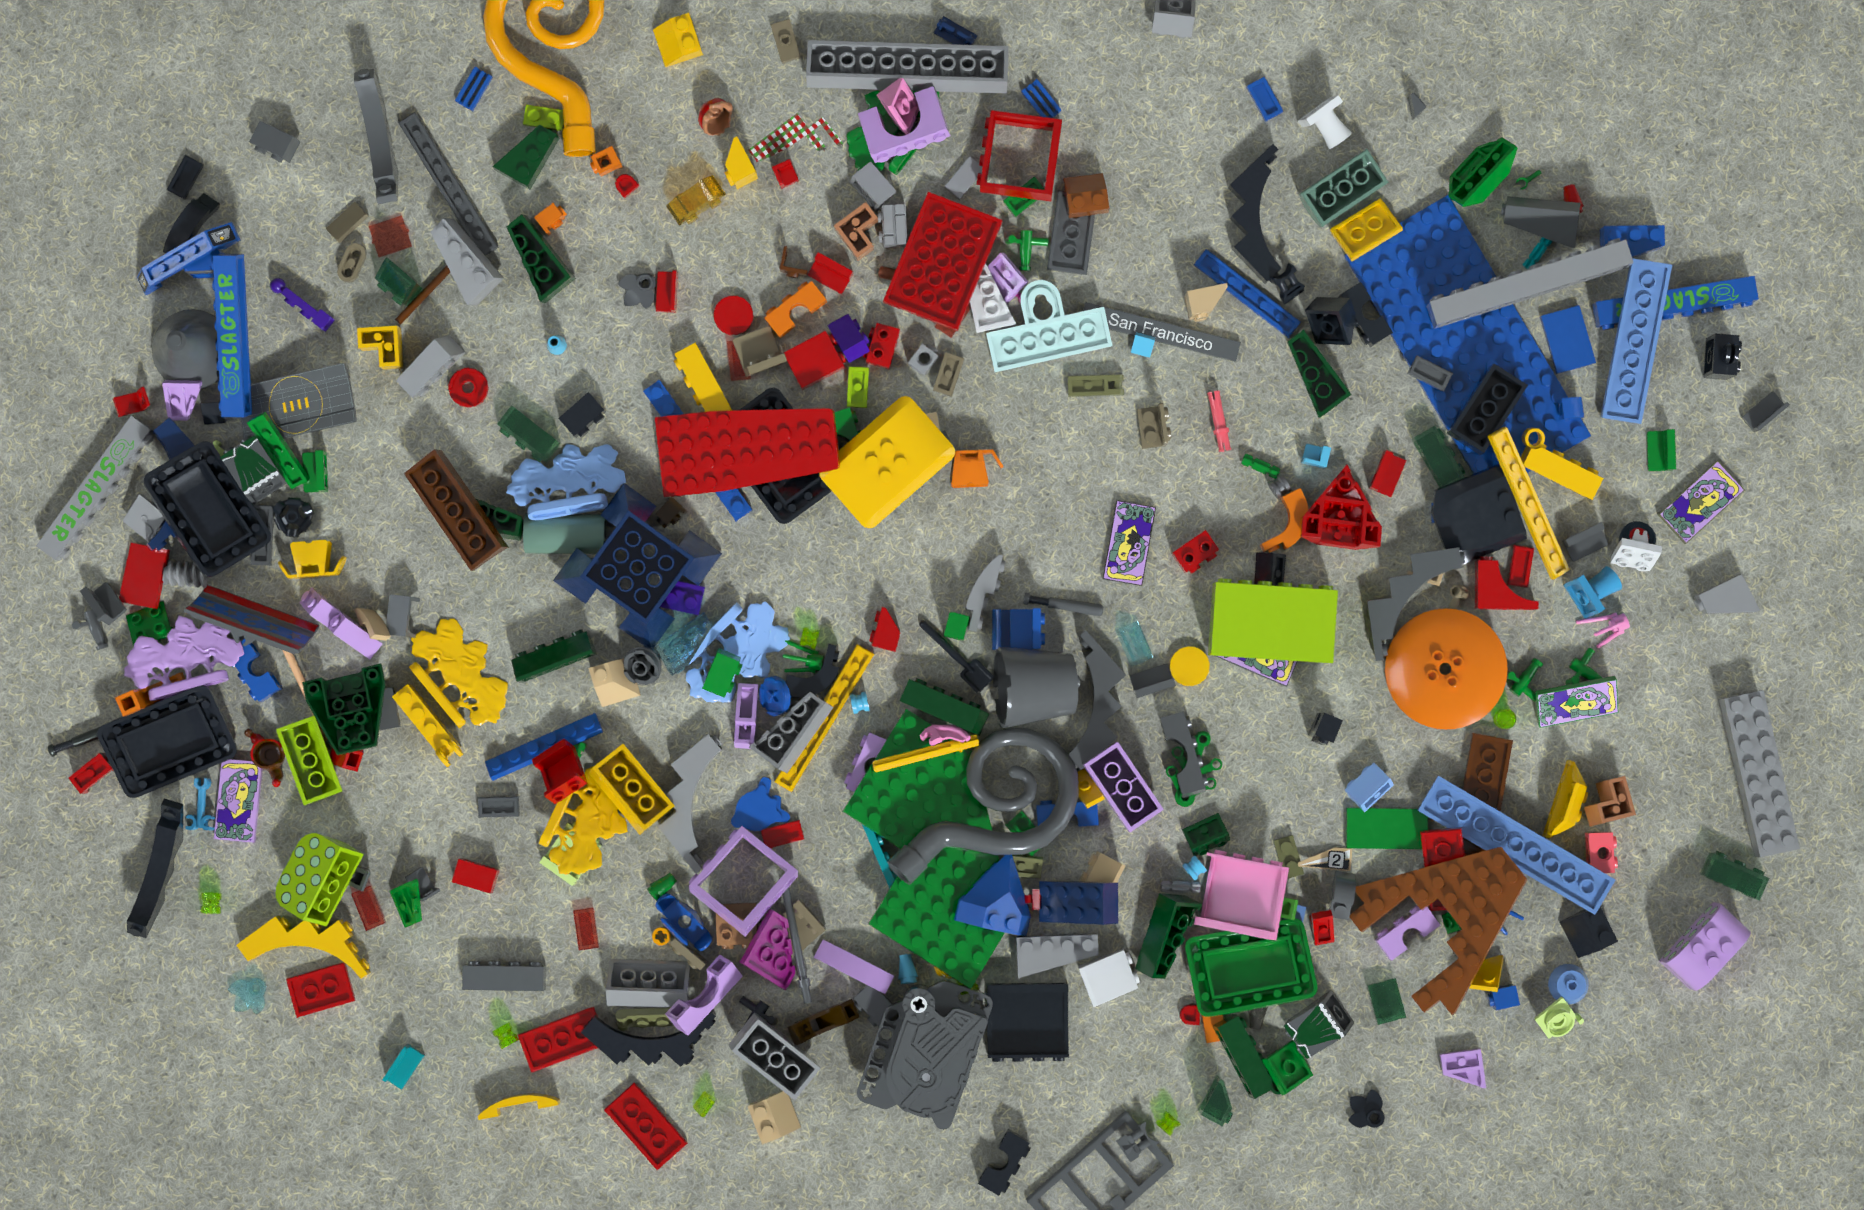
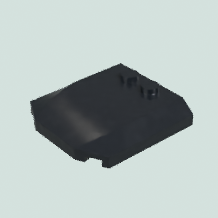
M1500 464L1433 491L1434 501L1431 507V514L1444 549L1460 548V552L1464 551L1466 563L1527 539L1526 529L1518 506Z

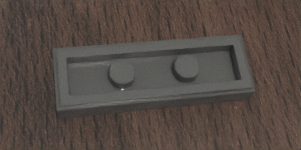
M253 505L269 529L271 540L267 545L251 554L250 565L272 566L274 506Z

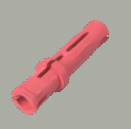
M1214 391V395L1212 392H1209L1207 395L1215 428L1213 433L1216 435L1219 448L1218 451L1231 450L1228 437L1229 428L1226 427L1220 391Z

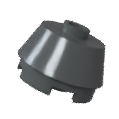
M643 646L632 648L626 653L623 661L624 674L630 682L648 685L659 678L662 659L657 650L652 647Z

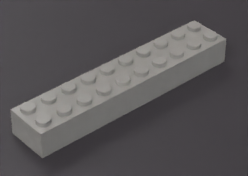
M808 40L807 88L884 90L897 79L903 78L911 91H921L933 86L938 92L1007 94L1008 46Z
M1620 238L1609 241L1604 247H1601L1600 244L1589 247L1582 254L1581 251H1576L1568 254L1569 256L1563 260L1561 257L1549 260L1547 265L1544 266L1538 263L1530 266L1525 272L1519 269L1511 272L1506 278H1503L1502 275L1491 278L1484 285L1483 282L1472 284L1465 291L1463 288L1451 291L1450 295L1444 297V294L1434 296L1427 305L1433 328L1436 329L1626 269L1634 263L1627 240L1620 241Z

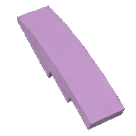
M822 940L814 956L817 960L883 994H886L894 978L892 974L825 940Z

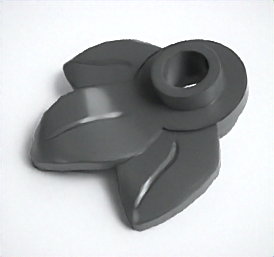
M643 273L639 276L629 274L618 282L621 288L627 290L624 297L625 306H635L641 303L647 309L653 304L655 298L653 290L656 282L652 275L648 273ZM644 280L649 281L648 287L642 286Z

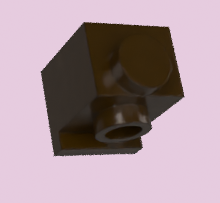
M671 497L656 512V515L659 517L656 521L666 528L670 524L675 525L681 519V512L686 514L688 511Z

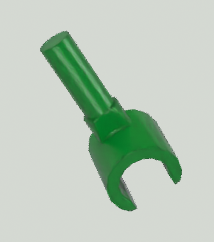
M1537 170L1526 178H1518L1516 183L1520 180L1525 181L1526 185L1520 188V190H1524L1531 180L1542 173L1540 170Z

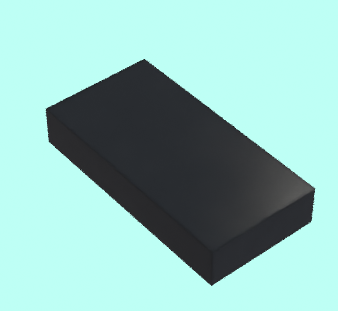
M185 155L167 191L186 200L204 164Z

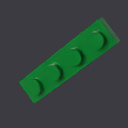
M266 412L247 422L291 489L310 479Z

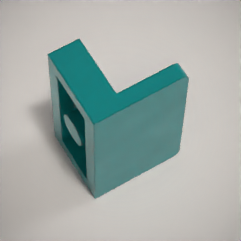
M407 1044L382 1080L384 1082L389 1081L402 1090L425 1055Z

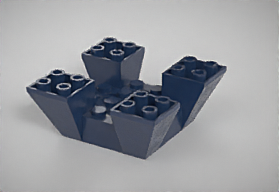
M623 483L601 514L603 518L616 526L614 531L593 559L576 548L553 581L585 604L596 589L600 590L630 612L619 628L643 646L654 648L675 619L662 610L660 605L682 575L699 586L722 553L690 530L678 546L645 523L657 506ZM652 545L655 547L656 552L652 557L644 554L645 546ZM622 549L626 551L627 558L624 561H618L615 558L617 550ZM639 561L643 564L644 569L641 573L632 571V564ZM656 573L660 576V582L657 585L649 583L648 577L650 574ZM623 578L631 580L632 585L627 590L620 587V580Z

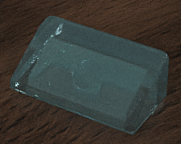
M1138 621L1116 630V634L1131 667L1154 658Z

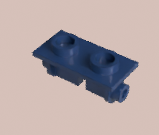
M945 16L938 21L937 28L934 31L935 35L953 45H973L978 35Z

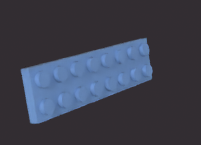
M1632 258L1634 263L1629 266L1600 417L1641 424L1672 264Z

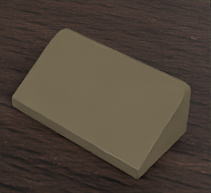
M354 202L326 230L338 243H341L369 216Z

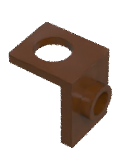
M784 246L780 272L787 273L786 276L791 278H798V275L807 277V270L785 266L788 247Z

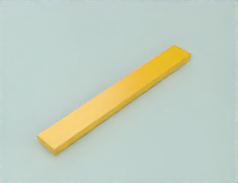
M1502 427L1488 435V439L1550 579H1556L1570 569L1507 427Z
M858 644L856 645L824 698V701L833 706V709L789 772L780 771L774 781L775 783L790 792L793 791L873 658L874 654Z

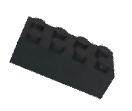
M1492 364L1456 417L1447 434L1477 454L1485 453L1490 445L1488 435L1501 428L1528 385L1496 364Z

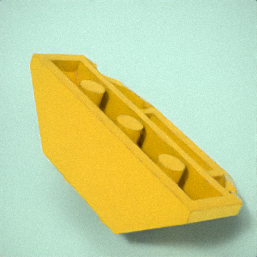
M1572 760L1566 761L1542 837L1551 838L1575 826V823L1580 821L1582 815L1580 808L1582 803L1586 802L1588 792H1586L1587 785L1575 762Z

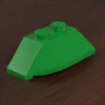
M1501 137L1497 141L1488 142L1476 147L1450 175L1449 198L1462 207L1483 203L1509 175L1518 149L1517 146Z

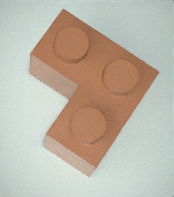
M865 202L834 225V230L857 261L874 250V246L864 232L878 223V218Z
M1625 776L1596 783L1601 803L1584 807L1589 827L1636 815Z

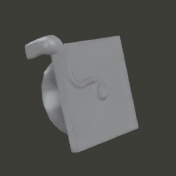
M139 494L123 519L124 523L147 540V544L154 538L165 521L155 503L149 501L142 494Z

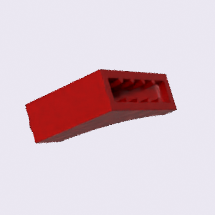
M1485 556L1475 561V609H1539V601L1522 598L1506 585L1499 570L1498 560Z

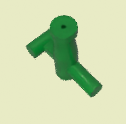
M1021 230L1020 239H1016L1014 235L1005 238L1007 245L1012 243L1020 244L1021 266H1019V271H1031L1029 264L1032 245L1048 246V238L1032 237L1031 230Z
M1592 648L1587 649L1581 660L1575 657L1571 661L1569 668L1576 673L1565 681L1566 685L1579 683L1580 676L1587 680L1602 678L1587 665L1595 653Z
M1533 658L1531 660L1532 663L1518 678L1514 672L1508 671L1507 679L1515 682L1509 689L1514 695L1519 697L1523 692L1536 702V693L1528 687V684L1533 679L1538 668H1541L1543 664L1538 659Z

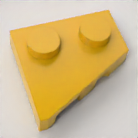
M1503 955L1485 959L1469 989L1498 992Z

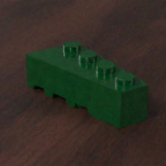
M521 214L506 226L541 303L548 302L576 279L528 216Z
M1304 330L1287 342L1318 419L1352 395Z
M476 499L502 538L521 541L524 523L521 516Z
M916 678L915 681L908 680L900 702L973 734L981 735L989 716L988 713L980 710L981 705L972 701L966 704L962 702V697L953 693L951 697L945 695L944 689L934 686L933 689L926 686L927 682Z
M1159 893L1135 969L1150 978L1165 979L1177 956L1175 951L1183 944L1185 940L1183 935L1187 927L1192 926L1195 920L1192 917L1196 909L1200 910L1202 904L1185 895Z

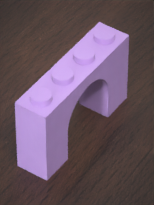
M933 86L914 93L921 116L916 129L907 135L894 136L889 134L885 129L881 113L877 107L858 113L870 155L875 163L885 162L896 155H905L910 150L924 148L927 144L941 142L950 136L938 94Z

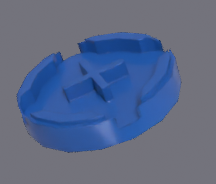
M767 677L759 688L760 703L763 708H766L768 715L773 717L784 715L790 706L791 696L789 688L781 677Z

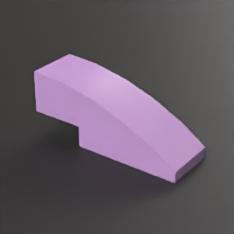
M738 683L734 735L735 748L751 749L749 746L755 742L758 684Z

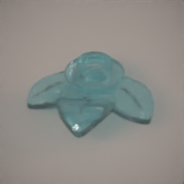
M254 978L250 981L240 979L229 986L228 991L237 995L235 1001L236 1012L246 1011L251 1008L257 1015L264 1009L266 984L263 980L259 978ZM255 984L260 987L258 992L253 990Z

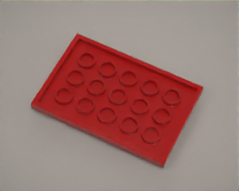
M928 192L883 299V303L958 331L1003 220Z

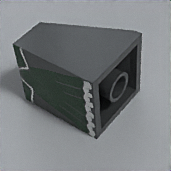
M255 435L244 438L240 442L241 444L235 448H228L223 452L224 455L220 457L253 505L287 484Z
M1330 990L1288 1019L1284 1027L1287 1036L1296 1043L1299 1053L1308 1059L1346 1036L1354 1021L1333 991Z

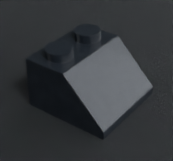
M1316 297L1305 309L1315 343L1350 345L1352 343L1356 317L1351 298Z
M1601 906L1595 915L1584 909L1559 922L1577 958L1598 952L1618 942Z

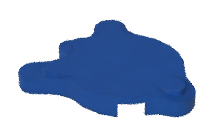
M763 777L755 790L746 793L739 799L735 815L731 819V824L735 828L743 826L750 831H761L772 823H786L790 820V814L781 809V797L779 795L772 797L769 795L771 780L769 778Z

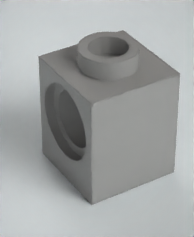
M922 344L910 359L908 365L924 377L939 358L936 354L937 350L930 344L927 346ZM927 354L930 356V361L923 364L919 361V356Z

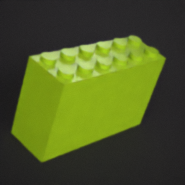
M1219 578L1218 582L1213 583L1208 655L1333 663L1338 590H1333V586L1321 585L1318 586V589H1313L1312 584H1298V587H1292V583L1282 582L1278 583V586H1272V582L1260 581L1258 585H1254L1252 580H1238V583H1231L1232 579Z

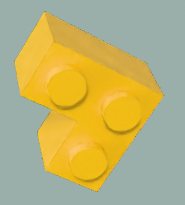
M400 327L357 328L358 348L362 351L378 350L380 368L383 370L403 369L402 333Z

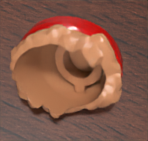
M714 98L701 106L698 123L704 130V133L719 136L725 132V129L730 127L733 110L732 104L721 98Z

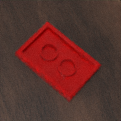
M130 543L119 595L121 602L158 609L163 586V571L165 566H167L170 550L161 549L158 551L154 549L151 551L146 545Z
M344 962L286 979L296 1018L356 1001L347 966Z

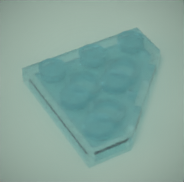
M705 612L655 645L663 663L672 676L682 672L689 665L712 628L713 624Z

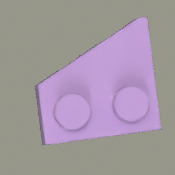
M1000 252L987 266L1006 305L1029 282L1003 252Z
M165 380L162 385L168 418L170 417L171 420L187 421L191 417L202 381Z
M1480 1048L1440 1054L1443 1075L1486 1088Z

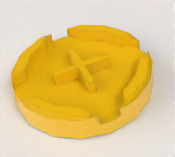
M1187 646L1181 648L1173 654L1170 660L1171 676L1177 683L1183 686L1198 685L1206 679L1209 673L1210 663L1208 657L1202 650L1196 647Z

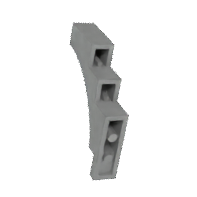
M710 734L671 764L683 779L682 782L666 794L675 805L674 808L677 812L658 826L695 874L702 870L704 862L697 854L693 855L691 853L699 846L693 825L694 795L704 770L713 758L722 751L720 747L722 742L716 735L712 737Z

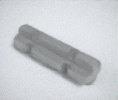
M1161 882L1162 892L1191 891L1192 893H1199L1201 889L1200 882Z

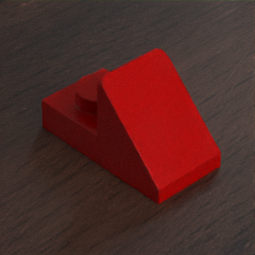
M1332 911L1311 913L1309 919L1315 946L1335 942Z

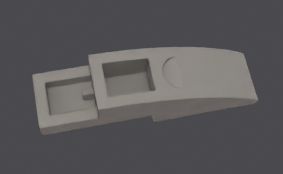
M998 555L988 564L972 588L965 608L966 610L973 611L968 631L976 632L977 628H982L984 617H980L982 609L986 610L988 598L985 597V594L994 595V591H999L1001 580H997L999 572H1003L1006 562L1002 560L1003 555Z

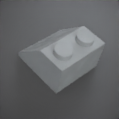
M1155 0L1152 33L1175 35L1181 38L1192 37L1196 0Z

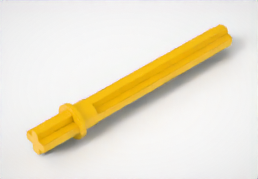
M977 734L970 735L969 741L951 740L874 760L872 762L873 770L880 772L956 751L961 753L964 749L979 746Z

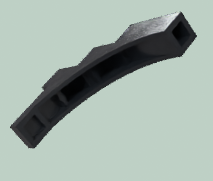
M711 1010L689 1035L680 1031L658 1037L635 1036L611 1027L596 1015L581 1029V1033L616 1065L620 1061L624 1063L631 1055L629 1051L632 1050L648 1066L652 1062L656 1064L663 1056L661 1054L663 1051L681 1067L683 1064L688 1065L694 1058V1049L690 1044L693 1043L695 1045L702 1037L700 1033L705 1028L709 1030L716 1022L714 1019L716 1014Z

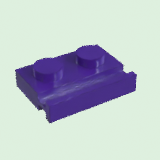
M678 581L660 607L699 615L705 587Z

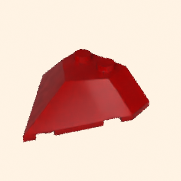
M1348 465L1342 469L1302 517L1301 537L1316 545L1352 550L1381 547L1382 526L1372 513V508L1359 484L1352 477Z

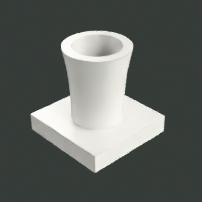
M1339 95L1329 97L1298 120L1301 127L1311 126L1315 123L1329 149L1335 147L1352 134L1333 111L1335 107L1343 102Z

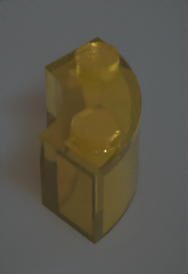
M711 175L701 179L691 188L677 195L666 207L679 226L686 222L689 225L698 219V215L710 207L714 209L722 203L721 199L726 193L715 177Z

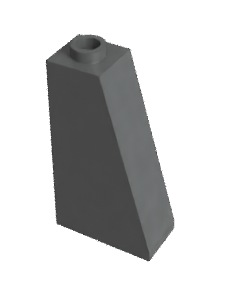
M1507 196L1506 204L1502 203L1501 215L1505 216V224L1575 248L1580 203Z

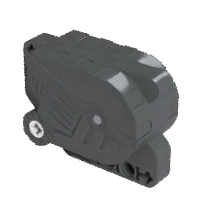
M941 980L929 987L924 984H915L909 987L902 1000L888 1006L884 1011L857 1089L859 1100L881 1109H889L898 1105L903 1111L922 1118L932 1117L937 1128L948 1129L953 1122L964 1087H966L972 1064L975 1061L981 1038H983L993 1005L992 998L986 993L949 980ZM962 991H967L970 994V998L966 1002H962L958 998L959 993ZM973 994H976V999L980 1001L986 998L989 1005L980 1008V1003L975 1001L974 1006L970 1005L973 1001ZM922 999V1003L917 1006L916 1001ZM892 1009L898 1011L899 1017L896 1020L889 1019L887 1016L888 1011ZM883 1029L891 1030L892 1037L890 1039H883L880 1033ZM882 1048L886 1055L878 1059L874 1056V1051ZM876 1068L879 1075L876 1078L869 1077L867 1074L868 1069ZM864 1079L870 1083H876L875 1086L871 1084L869 1092L872 1094H868L867 1097H864L861 1091L865 1090L867 1082H863Z

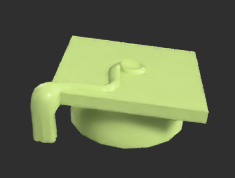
M1562 996L1534 1018L1549 1039L1552 1036L1560 1037L1567 1034L1573 1028L1575 1019L1579 1024L1584 1022L1581 1015L1574 1013Z

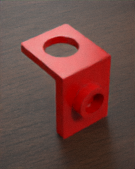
M144 386L140 387L137 392L113 398L118 417L143 412L150 406Z

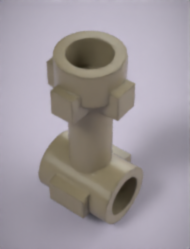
M1460 584L1451 587L1450 594L1453 598L1448 609H1456L1460 600L1465 601L1469 597L1466 587Z

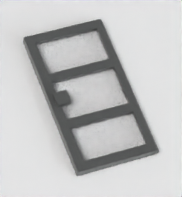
M1125 1110L1030 1194L1026 1200L1034 1210H1125L1174 1165L1157 1145L1154 1147L1150 1145L1141 1151L1139 1157L1132 1162L1128 1160L1116 1141L1122 1135L1131 1134L1140 1127L1130 1116V1113ZM1145 1134L1135 1140V1143L1138 1144L1146 1139Z

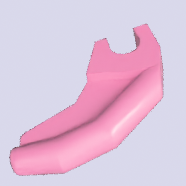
M934 724L927 727L920 734L922 741L931 737L929 739L931 746L945 739L964 742L969 741L971 738L964 729L955 725Z

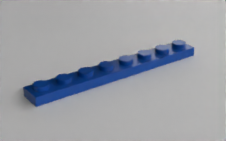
M660 380L643 391L661 417L684 414ZM738 489L715 492L736 522L752 511Z

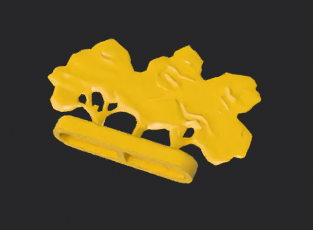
M453 618L448 620L441 619L436 628V634L421 630L416 634V638H411L413 642L412 654L415 657L425 658L428 661V668L424 670L418 662H414L409 666V669L456 726L460 729L466 724L465 719L458 712L459 707L470 709V720L474 725L481 726L487 721L496 724L497 720L500 719L499 712L505 708V695L507 694L508 683L497 677L486 678L480 675V671L486 667L484 655L487 653L488 644L476 640L463 644V630L458 621ZM437 658L438 661L433 664L432 660ZM440 670L442 672L444 683L439 687L429 677V674L433 671ZM449 685H455L460 690V698L456 702H450L442 692ZM466 691L467 696L462 697L463 692ZM467 698H475L477 702L474 704H469L468 701L464 703V700H466ZM472 707H478V709L474 711Z
M594 766L585 770V777L588 782L586 787L573 792L556 804L538 843L548 847L554 835L558 834L560 836V846L554 847L549 853L550 861L558 865L559 874L567 875L570 872H574L579 875L588 870L601 867L602 853L596 844V839L602 837L606 840L613 837L615 833L622 834L628 832L626 818L618 813V808L590 776L589 771ZM588 790H590V791H592L593 793L590 795V794H587L586 792H587ZM576 793L583 802L575 810H572L567 806L573 794ZM564 813L573 815L576 818L574 827L566 831L559 826ZM574 831L575 834L570 835L569 832ZM565 836L571 838L573 842L572 847H569L566 844L565 841L567 840V838H565ZM562 845L565 846L566 851L561 849Z

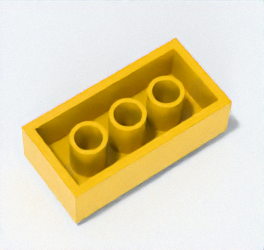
M624 744L620 745L589 771L590 776L639 835L675 806Z

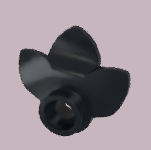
M1371 1089L1366 1098L1362 1096L1350 1097V1106L1354 1114L1348 1119L1349 1122L1359 1128L1367 1125L1372 1128L1381 1126L1385 1116L1381 1110L1383 1101L1380 1095ZM1374 1113L1378 1115L1376 1121H1372L1370 1118Z

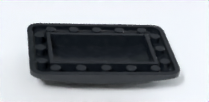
M773 387L766 389L739 410L793 409V407L782 392ZM819 473L751 486L773 517L781 524L790 523L832 492L821 479Z
M202 441L148 472L144 476L143 484L167 524L200 572L206 577H214L267 545L271 540V533L220 458L221 456L214 445L208 441Z
M205 685L182 691L152 703L128 716H122L100 726L97 732L98 739L124 793L130 798L140 797L230 760L237 753V745L211 690Z

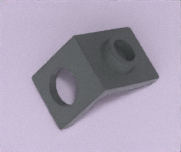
M423 867L405 876L407 882L418 879L420 901H425L441 891L439 888H434Z

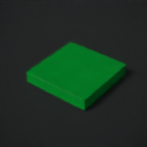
M1294 1040L1287 1042L1262 1060L1282 1096L1313 1076L1304 1057L1297 1050Z

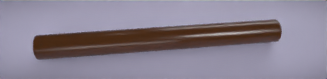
M447 265L398 315L395 320L400 325L451 273Z

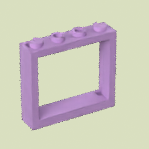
M741 826L739 830L735 829L730 834V840L725 845L722 844L717 849V855L712 860L708 859L705 862L699 875L695 874L691 878L689 890L736 930L746 936L798 877V870ZM742 838L785 871V874L743 921L700 887Z

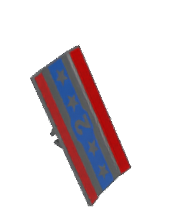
M208 584L191 605L184 608V612L190 614L193 618L229 630L236 643L240 642V636H244L246 640L243 644L244 646L256 640L292 654H299L315 636L320 626Z

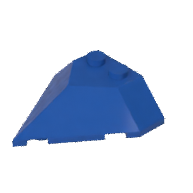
M1004 855L997 863H994L973 885V888L958 900L954 916L955 921L1013 935L1027 936L1031 914L1028 904L1025 903L1024 891L1012 855Z

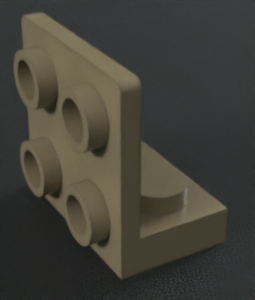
M769 326L732 340L746 377L776 367L787 361L784 353L780 355Z
M1159 403L1157 407L1137 409L1142 449L1166 446L1171 439L1170 427H1166V421L1169 419L1168 408L1164 407L1163 403Z
M799 899L793 904V912L795 913L803 951L827 928ZM784 912L781 916L787 919V914ZM787 928L788 938L791 939L790 929Z

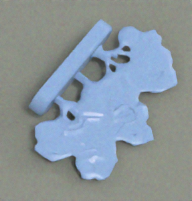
M567 443L562 449V454H558L553 459L554 466L548 469L541 462L526 458L520 464L519 469L515 470L511 475L512 483L507 486L506 493L513 495L515 503L519 506L529 504L533 498L541 500V503L530 505L527 512L529 519L543 520L606 508L608 506L607 496L594 492L597 489H604L610 493H615L623 483H626V478L623 470L611 466L618 455V452L612 449V446L605 444L594 447L587 456H583L579 447ZM593 481L596 483L595 487H592ZM539 487L544 491L545 496H542V494L538 495L534 489ZM580 488H584L588 495L576 497L571 495ZM556 490L566 492L565 499L550 501L549 496Z
M736 602L680 659L685 665H690L697 657H702L701 668H693L686 673V681L691 686L690 696L694 698L702 697L706 702L713 703L717 701L722 703L731 702L733 699L736 684H734L731 693H726L725 698L702 689L708 674L706 666L709 664L707 661H710L712 664V659H714V656H709L706 648L715 639L723 645L725 651L741 657L740 663L743 665L739 674L744 678H753L755 675L760 678L768 677L770 663L766 658V653L779 652L788 645L785 640H790V637L788 636L789 631L787 627L772 625L775 611L767 602L750 604L745 621H737L735 619L743 610ZM732 623L737 634L724 639L720 634ZM747 625L749 629L745 630L742 626ZM702 669L704 670L703 676L700 674Z

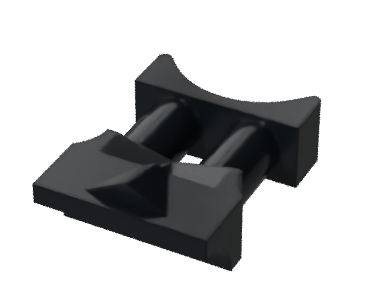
M1291 263L1287 264L1286 270L1281 275L1270 276L1272 283L1280 288V298L1284 305L1302 293L1305 287L1304 284L1297 280L1294 274L1297 270ZM1285 279H1288L1290 282L1288 286L1285 282Z

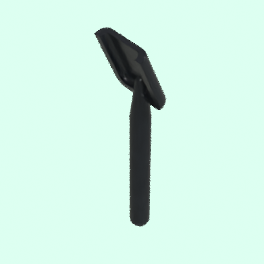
M925 620L920 621L919 626L958 664L965 668L960 673V676L977 694L993 680L994 675L977 659H973L968 663Z

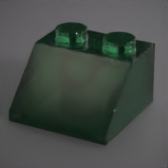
M387 257L375 276V279L379 282L377 286L385 293L390 291L394 295L392 299L400 306L402 304L408 306L423 290L422 287Z
M1216 1075L1198 1112L1205 1118L1223 1127L1224 1123H1229L1233 1113L1231 1112L1232 1106L1224 1080Z

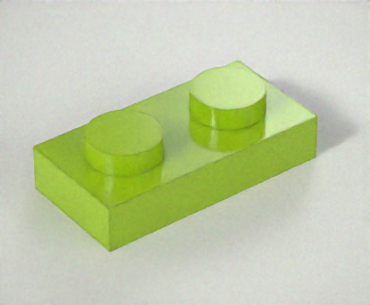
M526 105L523 125L537 127L540 124L547 129L562 131L564 129L563 110Z
M849 367L847 407L867 408L869 368Z

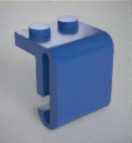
M1041 608L993 609L992 650H996L998 647L1041 650V645H1045V633H1041V625H1045V613H1041Z

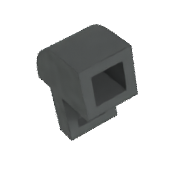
M1335 871L1329 907L1333 918L1349 920L1356 890V876L1353 873Z

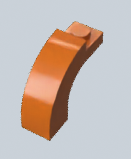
M1301 488L1281 498L1288 513V523L1280 535L1260 544L1263 552L1268 550L1271 553L1279 549L1280 543L1284 550H1286L1300 539L1302 517L1308 511V504Z
M183 672L169 677L171 683L185 679ZM160 681L144 689H134L116 697L115 700L122 716H128L157 702L150 701L148 691L162 686L163 682Z

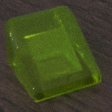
M704 1091L693 1105V1108L703 1118L716 1102V1099Z

